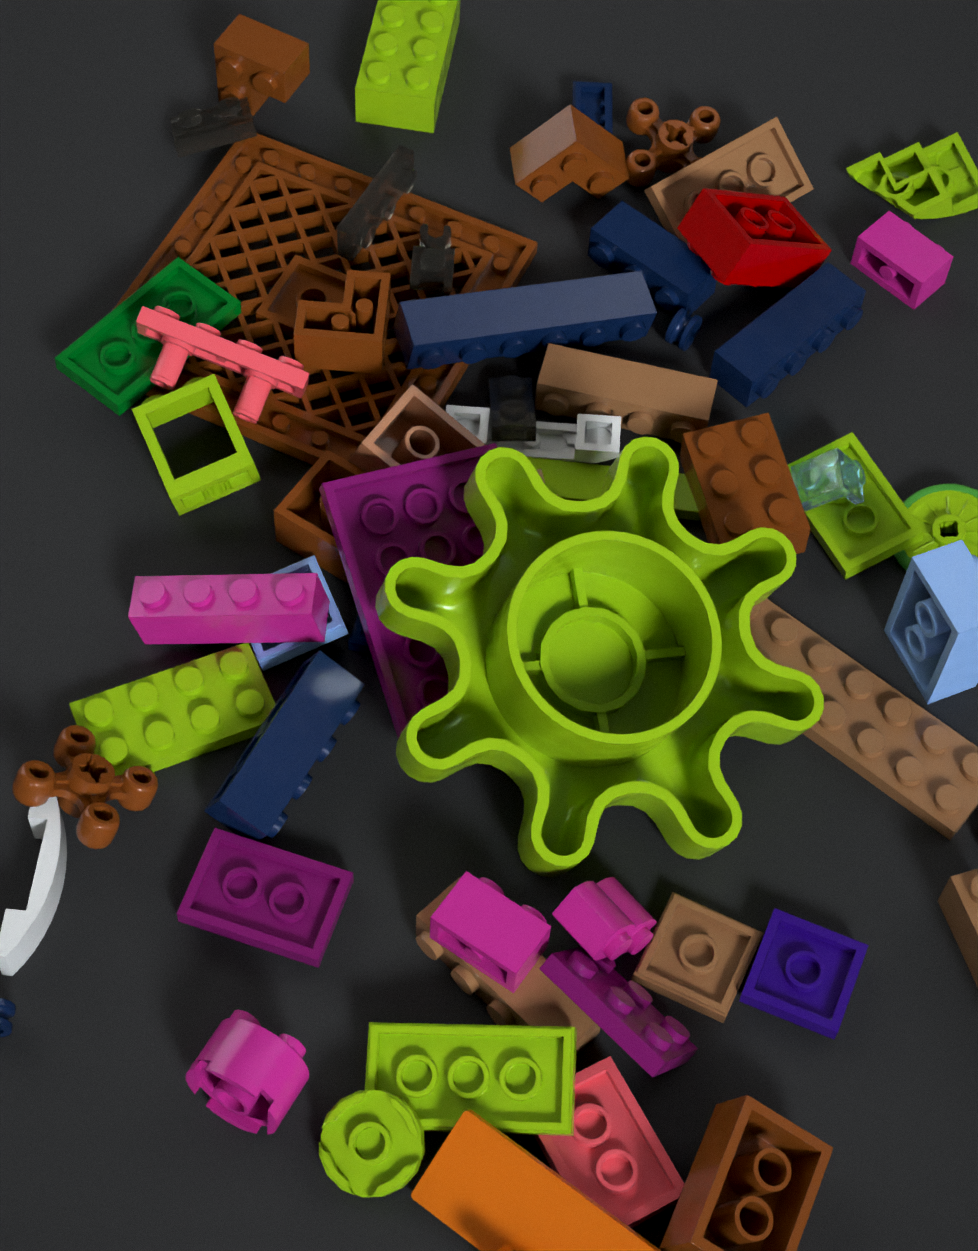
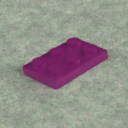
M214 828L176 913L178 922L319 968L353 884L354 874L335 866Z
M582 947L551 953L539 968L652 1078L686 1064L698 1050L688 1039L690 1033L686 1027L671 1016L664 1017L651 1004L653 1001L651 995L641 985L634 981L627 982L614 969L616 967L614 960L611 961L606 957L595 961Z

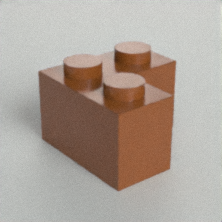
M241 14L233 20L214 43L219 102L230 109L238 110L252 117L269 96L286 103L310 74L309 43Z
M571 104L510 147L515 185L540 202H544L572 181L597 199H600L629 179L623 142Z
M347 270L343 303L299 300L293 334L295 360L303 364L304 368L382 374L390 314L391 273Z

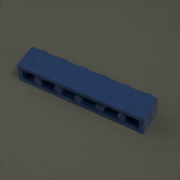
M642 271L402 301L399 304L393 328L406 370L421 367L429 370L440 367L443 364L457 362L473 364L486 358L501 356L515 358L524 353L546 352L548 343L564 347L580 345L594 347L609 341H636L647 335L657 311Z

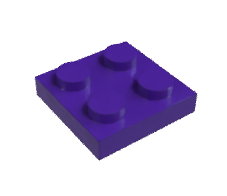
M774 908L739 1002L834 1040L839 1031L869 945Z

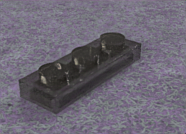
M399 145L337 226L339 256L353 261L362 248H368L375 237L376 229L383 220L388 221L391 218L397 201L403 193L408 194L412 190L417 178V171L414 170L413 150Z

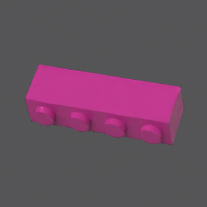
M317 573L135 576L128 618L144 644L325 642L330 601Z

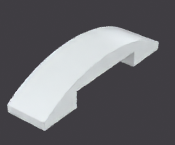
M446 405V412L485 445L496 443L497 448H513L523 453L526 457L594 464L615 459L619 455L621 416L578 414L577 424L494 419L490 418V408Z
M50 797L45 804L39 807H30L28 820L33 836L36 839L43 840L26 911L7 908L5 910L0 931V971L2 975L13 976L25 964L43 939L59 904L66 873L67 842L57 797Z

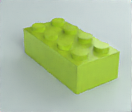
M378 0L355 86L356 122L434 133L460 22V0Z

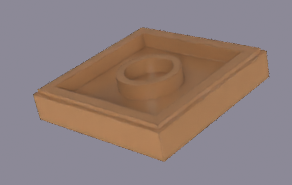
M672 892L655 927L653 937L647 944L631 981L724 1024L764 933Z

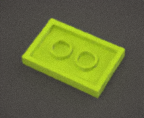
M853 432L788 464L811 531L845 580L923 540V529Z

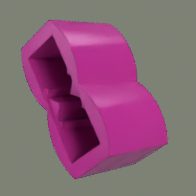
M615 877L605 878L598 883L586 881L571 890L552 913V916L595 961L606 957L612 961L626 952L635 955L650 942L653 937L650 929L656 924V920Z

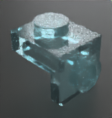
M838 448L790 467L791 475L805 512L841 497H846L855 505L864 502L862 485L866 483L864 470L857 460H852Z

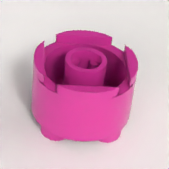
M238 1009L233 1012L230 1018L221 1021L187 1071L186 1082L194 1094L201 1087L211 1097L206 1107L226 1122L257 1134L261 1126H266L267 1135L273 1134L309 1079V1070L302 1059L306 1053V1048L300 1041L288 1034H280L278 1037L262 1027L253 1015Z

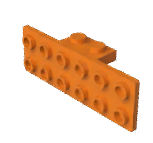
M471 1109L462 1113L411 1193L414 1201L480 1251H661Z

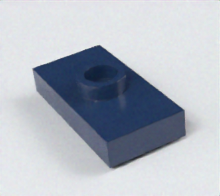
M573 81L572 106L613 135L612 83Z

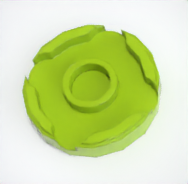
M359 1090L340 1099L326 1114L321 1127L323 1130L321 1132V1142H319V1157L327 1176L341 1190L362 1198L385 1197L404 1188L418 1172L425 1153L424 1129L416 1111L401 1097L383 1090Z

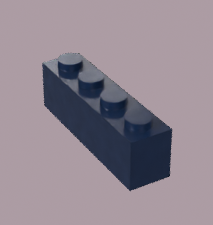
M827 262L715 350L709 378L718 380L717 384L746 408L759 397L762 399L767 398L775 390L779 381L786 375L790 374L793 376L798 373L812 354L816 351L819 353L825 351L838 333L843 329L851 330L859 322L863 315L861 306L866 290Z
M320 650L303 662L204 811L236 835L259 841L266 836L270 839L273 838L288 818V815L283 810L290 799L297 800L310 785L313 777L308 772L316 760L322 762L335 746L337 739L332 735L340 723L343 726L346 725L359 709L361 703L356 698L365 684Z

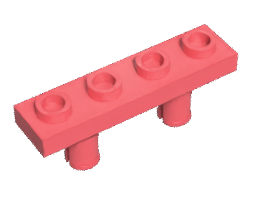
M142 306L136 320L137 332L163 344L150 376V381L155 385L167 390H174L187 357L194 355L239 373L246 378L233 410V415L244 421L257 423L271 389H279L302 399L308 385L310 373L303 370L304 366L300 362L285 356H279V359L276 360L261 354L263 351L261 347L246 340L239 339L236 344L221 338V332L210 325L197 323L194 327L179 321L180 316L165 307L155 306L154 310Z

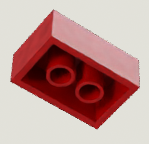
M703 188L677 227L688 241L687 246L705 261L711 269L710 273L713 278L724 285L769 286L781 289L795 288L815 273L832 251L784 196Z

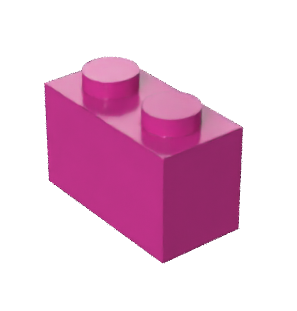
M888 211L858 236L850 264L915 310L945 284L954 256L914 229L908 222L903 221L891 211Z
M466 871L430 917L429 938L514 993L548 947L551 926L547 924L545 917L535 908L529 905L519 906L507 898L503 890L492 880L485 877L478 879Z

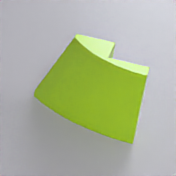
M958 132L925 148H922L920 143L917 142L886 158H883L881 152H878L846 168L849 177L913 219L950 217L978 208V169Z

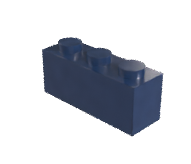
M624 201L616 205L591 228L587 256L593 259L598 266L608 269L613 274L642 271L652 300L664 311L675 315L681 308H685L689 311L688 315L690 316L714 294L717 280L711 275V269L705 261L693 253L685 242Z

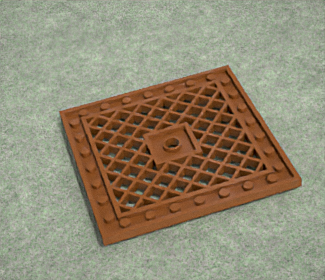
M244 129L114 309L179 257L206 277L219 275L221 282L216 284L236 299V294L252 290L257 291L258 298L241 302L242 313L235 318L238 327L221 331V338L237 343L239 339L254 343L253 339L273 334L276 343L261 346L263 349L261 354L274 359L279 358V356L292 358L291 355L295 354L293 334L298 301H312L316 299L322 302L343 303L347 270H352L350 266L369 262L372 269L366 271L391 273V280L406 276L409 282L408 285L392 289L390 287L391 314H389L388 330L394 329L393 324L399 307L397 303L415 298L416 300L425 299L426 295L444 291L445 296L456 295L454 288L462 286L464 287L459 294L517 287L537 254L538 242ZM278 190L281 196L261 201L259 195ZM251 197L253 203L245 205L248 199ZM315 205L316 212L298 216L296 209ZM287 211L289 216L287 219L270 222L268 218L269 215ZM256 218L260 220L261 225L245 229H242L240 226V222ZM351 219L353 223L351 227L335 230L332 224ZM231 225L233 232L225 233ZM319 226L324 227L326 233L307 237L304 231ZM296 233L298 238L297 240L279 244L276 237ZM388 234L390 241L372 245L370 237ZM268 240L269 247L250 251L249 243ZM360 240L362 248L344 252L342 244ZM237 246L241 250L240 254L223 258L219 252L220 250ZM332 247L335 253L316 259L313 251ZM425 248L427 256L409 259L407 252ZM211 253L213 260L204 262ZM397 255L400 261L399 263L381 266L379 259ZM293 257L287 266L285 258ZM276 261L278 265L277 269L260 273L256 265ZM462 262L464 271L447 274L445 266ZM248 268L250 275L230 280L227 272ZM434 269L437 275L436 278L419 282L417 273ZM274 285L267 295L265 287ZM256 314V323L247 325L245 316ZM283 335H286L292 339L285 340ZM395 337L386 340L382 374L352 372L351 375L333 379L329 370L303 368L304 371L310 373L309 375L320 373L323 382L308 385L302 399L286 392L273 394L271 389L256 424L244 421L235 415L233 417L242 436L311 465H314L327 449L349 461L363 440L382 420L378 409L388 407L383 415L384 417L412 384L443 409L469 364L457 362L443 364L440 367L429 370L422 367L406 370L404 361L391 364L388 358L390 354L401 352ZM194 355L190 356L187 359L188 363L185 362L176 386L172 391L182 388L190 379L215 374L233 414L246 378L244 376L235 378L233 371L206 360L197 362ZM224 372L226 378H223L216 374ZM408 375L403 385L400 386L397 378ZM388 381L391 390L371 395L369 385ZM156 385L145 395L149 397L158 394L165 395L172 391ZM359 389L362 398L342 403L339 393ZM327 396L330 397L333 405L312 410L309 401ZM215 402L189 413L226 429ZM300 404L302 410L292 405ZM365 412L369 413L371 422L351 426L349 416ZM338 419H339V422H340L341 426H339V425H337V424H335V423H332V422H330V421H334V420H338Z

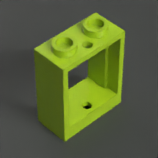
M215 374L190 379L182 388L165 395H153L144 400L140 406L132 409L164 486L179 516L261 481ZM215 402L237 453L175 479L153 428Z

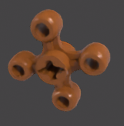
M644 97L634 100L629 106L626 116L627 127L636 135H647L651 141V147L649 150H634L627 156L626 166L629 179L626 181L632 186L644 187L653 180L658 169L666 173H675L703 158H698L695 155L693 145L695 143L706 144L716 137L721 123L718 112L712 107L700 106L691 113L687 123L677 119L668 120L663 123L659 117V107L652 99Z
M70 725L61 731L53 750L54 759L57 764L67 770L55 773L53 768L47 763L39 760H29L22 764L17 771L12 784V793L19 803L29 807H39L45 804L50 797H58V804L61 809L68 815L79 818L76 825V835L79 841L89 848L103 849L111 844L120 826V816L117 810L105 802L117 799L118 803L127 810L142 811L151 804L158 789V779L154 772L143 766H131L122 775L115 776L112 764L105 758L93 754L96 748V739L93 733L83 726Z

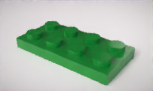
M179 257L55 357L56 368L118 416L122 415L156 386L150 381V376L163 344L137 332L136 320L142 306L154 310L155 306L165 307L180 316L179 321L194 327L197 323H204L219 331L242 313L239 300Z

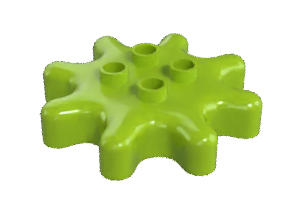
M644 436L633 439L628 443L610 466L604 479L601 496L587 501L565 500L555 495L545 485L532 462L523 453L506 447L489 450L479 459L464 487V502L467 511L480 531L484 542L483 556L475 563L465 566L446 565L420 557L402 559L390 568L376 595L375 609L383 625L398 635L421 641L433 647L443 658L449 678L447 695L421 709L411 718L402 731L396 747V756L400 767L409 777L419 782L429 783L445 779L464 767L477 763L491 765L506 773L520 788L524 799V814L518 835L517 849L524 865L530 871L540 876L556 877L565 874L587 857L594 844L599 819L603 810L617 805L633 806L645 812L656 824L666 843L678 855L687 859L698 860L713 855L737 838L742 827V811L739 803L727 785L720 769V752L727 738L739 736L766 744L781 745L792 741L819 721L824 710V696L815 680L799 670L776 664L765 658L756 648L750 630V613L753 606L768 598L794 572L796 552L792 543L783 533L773 528L765 527L750 530L738 538L722 544L706 543L690 534L678 521L674 511V493L679 476L678 459L669 445L657 438Z

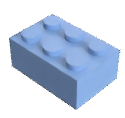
M963 540L911 558L884 629L927 705L976 687L978 683V557L973 554L971 555Z

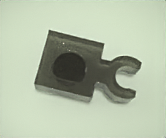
M422 224L420 228V246H413L410 289L452 292L455 249L450 248L452 233L450 226L445 225L443 235L435 238L428 234V224Z

